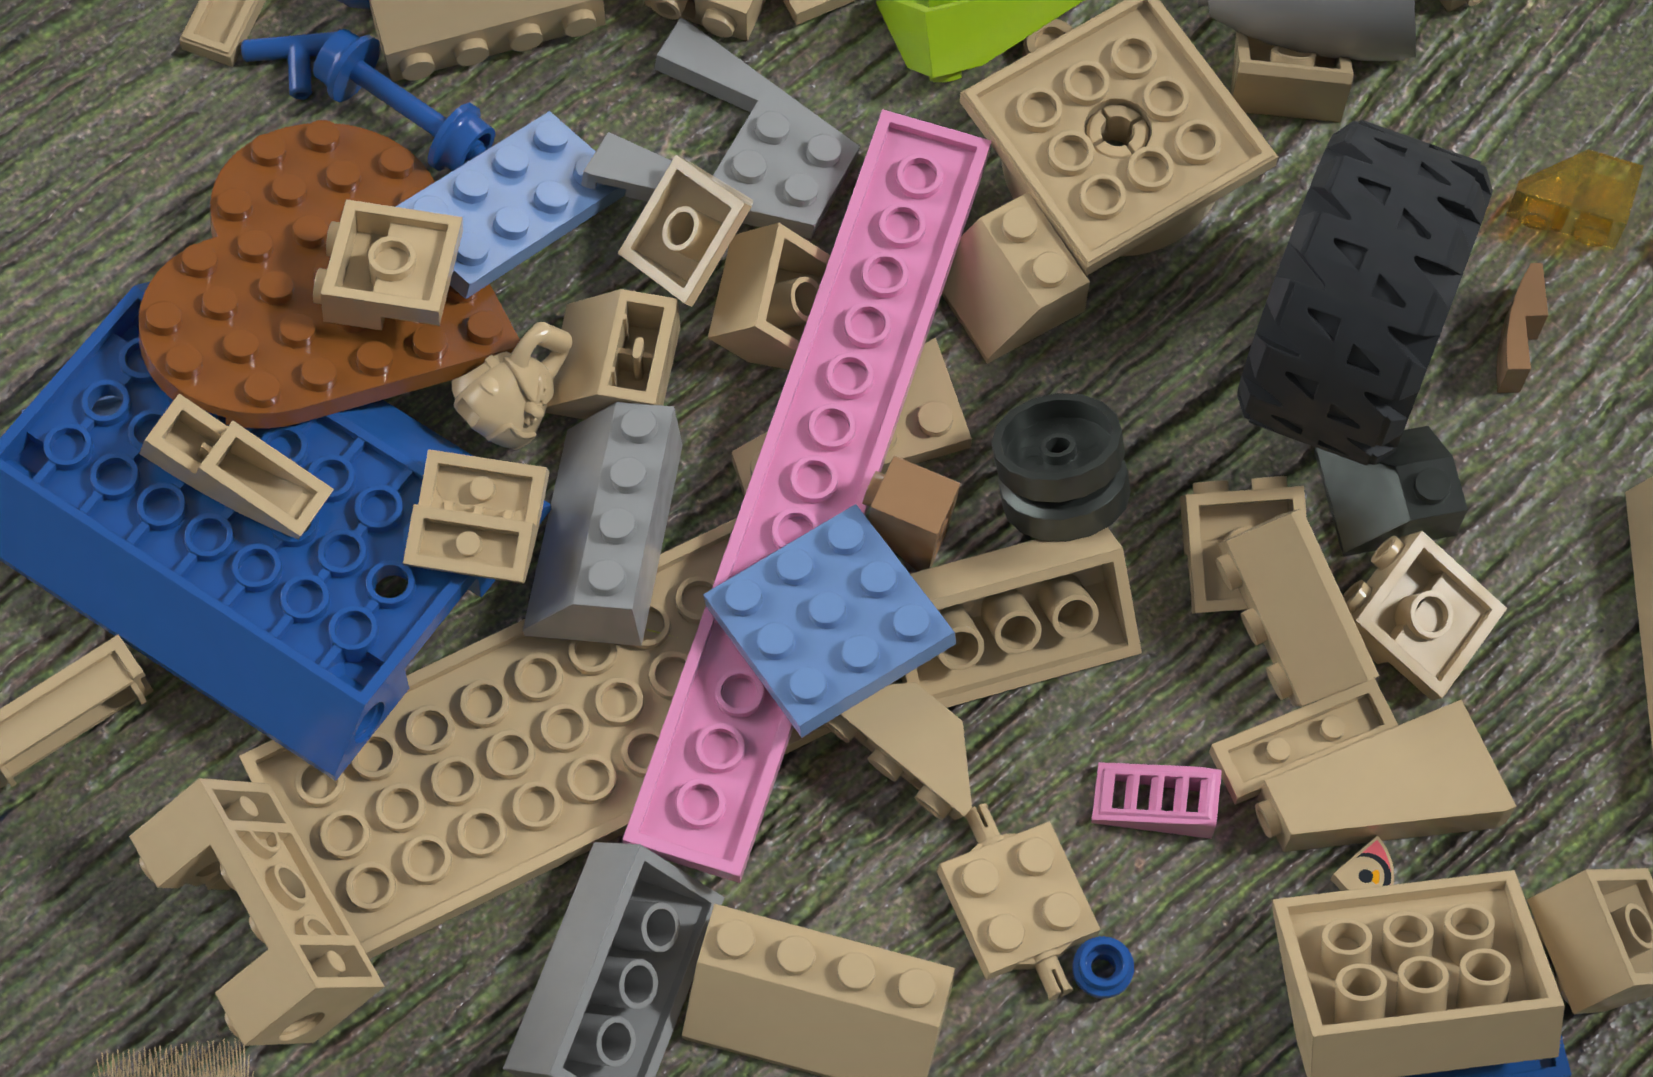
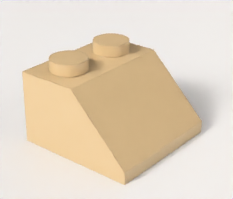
M1027 192L980 217L961 236L942 296L988 364L1084 312L1090 281L1031 194Z
M780 223L735 234L729 244L708 338L747 362L790 370L830 255Z
M1648 868L1584 870L1527 899L1534 916L1533 921L1541 943L1547 948L1557 972L1556 984L1563 999L1570 1004L1573 1014L1606 1012L1653 996V879Z

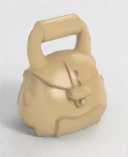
M537 322L525 333L512 353L506 351L495 356L490 355L485 359V363L476 369L452 380V392L455 397L454 408L468 422L472 429L484 436L489 442L491 441L513 450L520 449L535 439L537 429L545 415L547 403L553 397L554 385L552 379L561 368L572 346L571 335L567 331L548 323ZM537 345L551 350V353L542 362L531 357Z

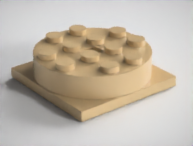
M1124 0L960 92L961 105L985 138L992 141L991 146L1001 158L1003 174L1012 198L1016 199L1027 192L1031 194L1086 276L1118 257L1149 253L1178 241L1191 232L1205 218L1216 200L1276 166L1278 160L1277 154L1160 0ZM1117 140L1125 145L1113 146L1106 141Z

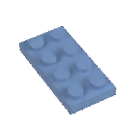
M549 111L396 207L462 217L463 233L450 286L467 299L625 195L626 189L597 183L595 189L586 188L581 185L583 171L596 151Z

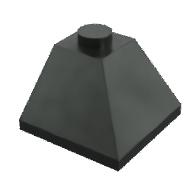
M1429 426L1404 430L1396 451L1375 465L1368 463V466L1315 447V457L1343 557L1376 551L1384 541L1394 535L1400 538L1423 531L1432 540L1457 535L1468 507L1453 455Z

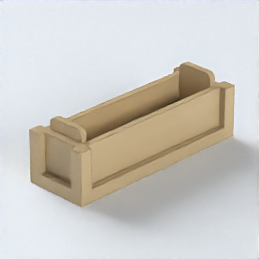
M119 634L0 709V789L8 783L11 787L17 784L14 780L15 776L138 699L141 705L147 702L145 696L152 693L153 689L144 677L146 676Z

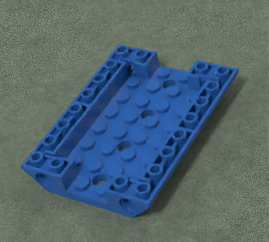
M150 281L135 285L0 438V561L112 635L116 636L119 634L123 642L336 781L410 689L405 668L467 590L482 598L496 580L405 566L403 564L413 505H418L428 449L469 456L473 455L384 400L290 426L245 428L334 490L312 520L309 529L302 534L299 540L284 535L232 510L140 455L144 440L174 400L153 380L142 358L139 344V311L143 295ZM105 396H117L123 400L122 406L114 414L100 416L92 412L94 404ZM209 413L226 425V417ZM545 500L539 525L552 510L551 504ZM388 576H400L408 582L406 590L394 598L381 597L375 592V588L380 580Z

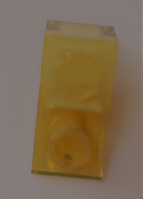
M1590 149L1585 150L1519 180L1505 216L1517 219L1524 226L1534 230L1550 229L1573 236L1578 242L1587 246H1606L1615 249L1627 225L1644 166Z

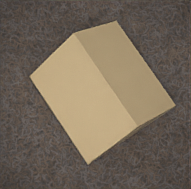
M1236 31L1231 95L1245 113L1341 123L1354 74L1350 58L1339 57L1338 59L1317 56L1316 53H1300L1264 43Z
M675 155L618 254L684 304L692 307L750 211L753 199L688 160Z

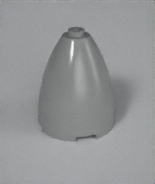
M1198 0V6H1209L1211 18L1229 28L1264 43L1284 47L1296 52L1316 53L1317 56L1333 59L1346 57L1359 61H1405V58L1416 57L1414 0Z

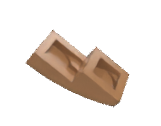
M1543 263L1530 264L1506 315L1497 353V393L1521 392L1531 370L1528 340L1538 339L1548 317Z

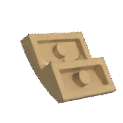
M428 449L418 505H413L403 564L405 566L524 584L538 533L549 470L547 467Z

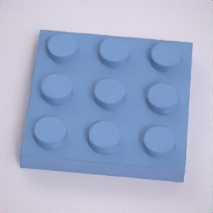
M856 504L703 594L708 610L801 737H804L956 644L953 629Z

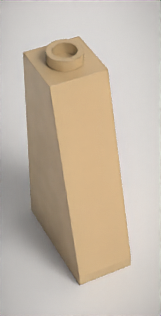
M1462 699L1265 780L1257 798L1259 803L1255 804L1256 815L1263 831L1269 838L1277 837L1283 852L1368 843L1376 836L1381 841L1494 829L1506 824L1516 808V804Z

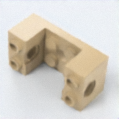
M199 778L129 836L140 855L139 863L141 869L156 884L157 888H181L184 884H192L194 886L205 884L208 889L229 890L232 888L236 891L250 915L249 924L252 931L268 947L267 951L215 992L225 1010L227 1026L237 1038H240L244 1046L315 1043L385 987L269 783Z

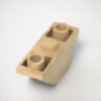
M916 682L890 684L824 724L843 741L849 743L854 737L872 752L867 758L868 761L883 775L893 781H897L902 776L918 789L919 792L914 797L915 800L938 819L943 820L948 814L951 818L957 820L965 817L972 808L963 721Z

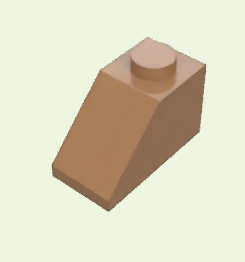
M894 456L886 474L875 471L862 504L871 507L868 520L886 544L914 569L922 571L932 567L950 527L961 483Z

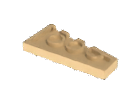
M936 337L924 344L881 473L887 472L894 456L916 464L971 448L972 438ZM767 432L732 451V462L744 497Z

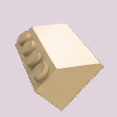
M369 0L376 33L390 79L393 82L403 79H423L436 70L458 64L463 66L475 65L484 61L488 56L511 50H531L540 45L541 42L566 35L570 37L583 36L593 31L596 27L606 25L603 0Z
M1108 527L1085 538L1067 542L1035 539L910 574L955 632L956 644L904 675L901 679L903 683L916 682L946 708L1142 653L1123 547Z
M714 904L696 965L682 1039L821 1077H928L952 989L955 968Z

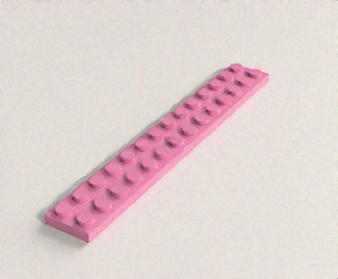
M882 109L712 589L855 504L866 516L869 506L862 504L863 498L875 471L881 472L991 151V140ZM706 606L626 828L623 844H641L664 860L740 883L794 726Z

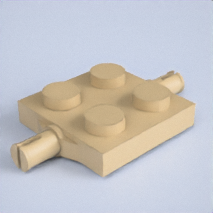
M986 803L980 804L977 809L976 806L972 807L965 815V818L978 844L970 852L940 863L937 873L987 981L1012 970H1031L1036 968L1048 994L1049 1001L1056 1000L1059 995L1063 997L1069 994L1073 988L1070 986L1058 958L1070 947L1097 937L1101 929L1050 821L1018 834L1000 835Z

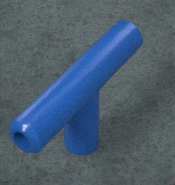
M336 32L243 40L241 42L242 58L245 62L288 59L289 93L295 99H306L312 94L310 56H317L326 41Z

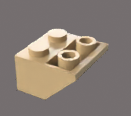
M619 289L567 304L562 330L567 331L571 335L572 346L561 368L552 379L554 394L547 403L545 413L587 419L615 402L664 405L680 332L678 299Z

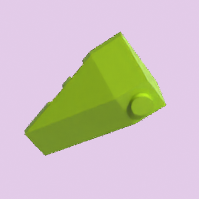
M876 0V4L907 68L928 76L932 82H950L960 79L963 70L983 66L1084 0Z

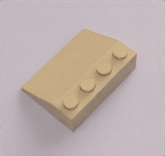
M1515 870L1273 899L1272 909L1295 1035L1307 1077H1401L1559 1057L1565 1005Z

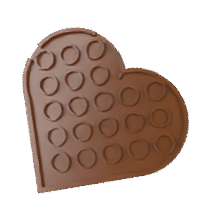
M317 120L308 124L284 127L259 135L238 150L227 161L215 180L211 194L210 222L212 238L188 246L184 251L169 260L150 281L143 295L139 311L141 355L147 370L157 385L172 400L178 394H181L204 411L226 417V425H230L234 421L244 428L290 426L454 380L485 363V359L490 355L495 356L506 351L512 353L520 339L490 284L467 299L461 296L453 287L449 286L440 326L386 317L382 330L323 322L322 304L313 302L314 282L318 269L328 268L330 256L326 255L328 229L332 221L340 222L346 199L396 207L435 182L421 161L410 150L404 148L399 143L374 131L346 124H336L327 120Z

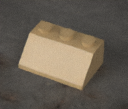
M1302 508L1278 515L1218 543L1223 554L1216 558L1220 574L1229 590L1232 591L1238 588L1248 608V610L1241 613L1244 626L1256 646L1264 643L1273 662V665L1266 667L1267 675L1277 696L1281 700L1289 697L1292 706H1305L1379 676Z

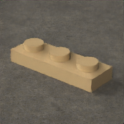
M1374 678L1211 744L1209 753L1217 769L1222 770L1221 778L1236 805L1259 795L1265 780L1398 726V723Z

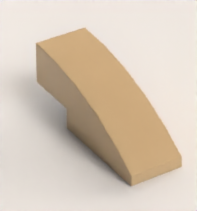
M181 394L177 395L146 437L140 451V455L206 496L248 518L298 540L334 490L236 422L232 421L229 426H226Z

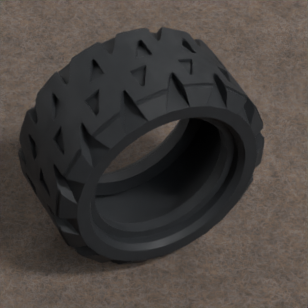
M1354 120L1332 135L1294 225L1241 375L1237 397L1243 416L1249 420L1250 424L1368 466V463L1375 465L1396 451L1493 193L1487 168L1480 165L1481 161L1364 120H1360V122Z

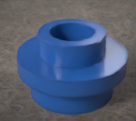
M1106 936L1094 937L1084 942L1076 951L1072 963L1073 977L1080 989L1088 995L1102 999L1112 998L1121 994L1129 986L1134 974V960L1130 951L1122 942ZM1097 960H1106L1113 966L1114 974L1108 978L1097 977L1093 973L1091 965Z

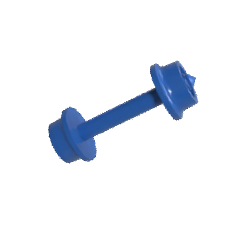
M341 29L326 41L318 53L313 73L317 79L327 86L329 97L340 103L347 101L361 88H364L433 135L434 139L429 149L428 163L434 169L441 171L448 168L454 171L492 147L495 129L481 119L480 108L470 102L463 104L446 118L375 70L381 51L380 41L369 34L359 37L347 29Z

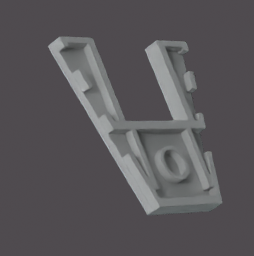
M680 18L658 52L654 69L751 112L713 176L753 199L752 207L743 221L744 224L765 227L780 223L799 236L811 239L856 162L860 146L691 23ZM608 132L583 171L581 185L586 188L595 189L597 183L626 189V197L648 202L672 161Z

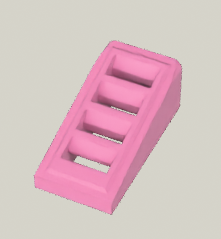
M1099 762L1091 823L1212 839L1217 823L1222 770L1194 766ZM1115 781L1126 782L1123 809L1112 808ZM1139 784L1151 785L1148 810L1136 809ZM1164 787L1175 789L1173 811H1161ZM1188 790L1200 792L1198 812H1186Z

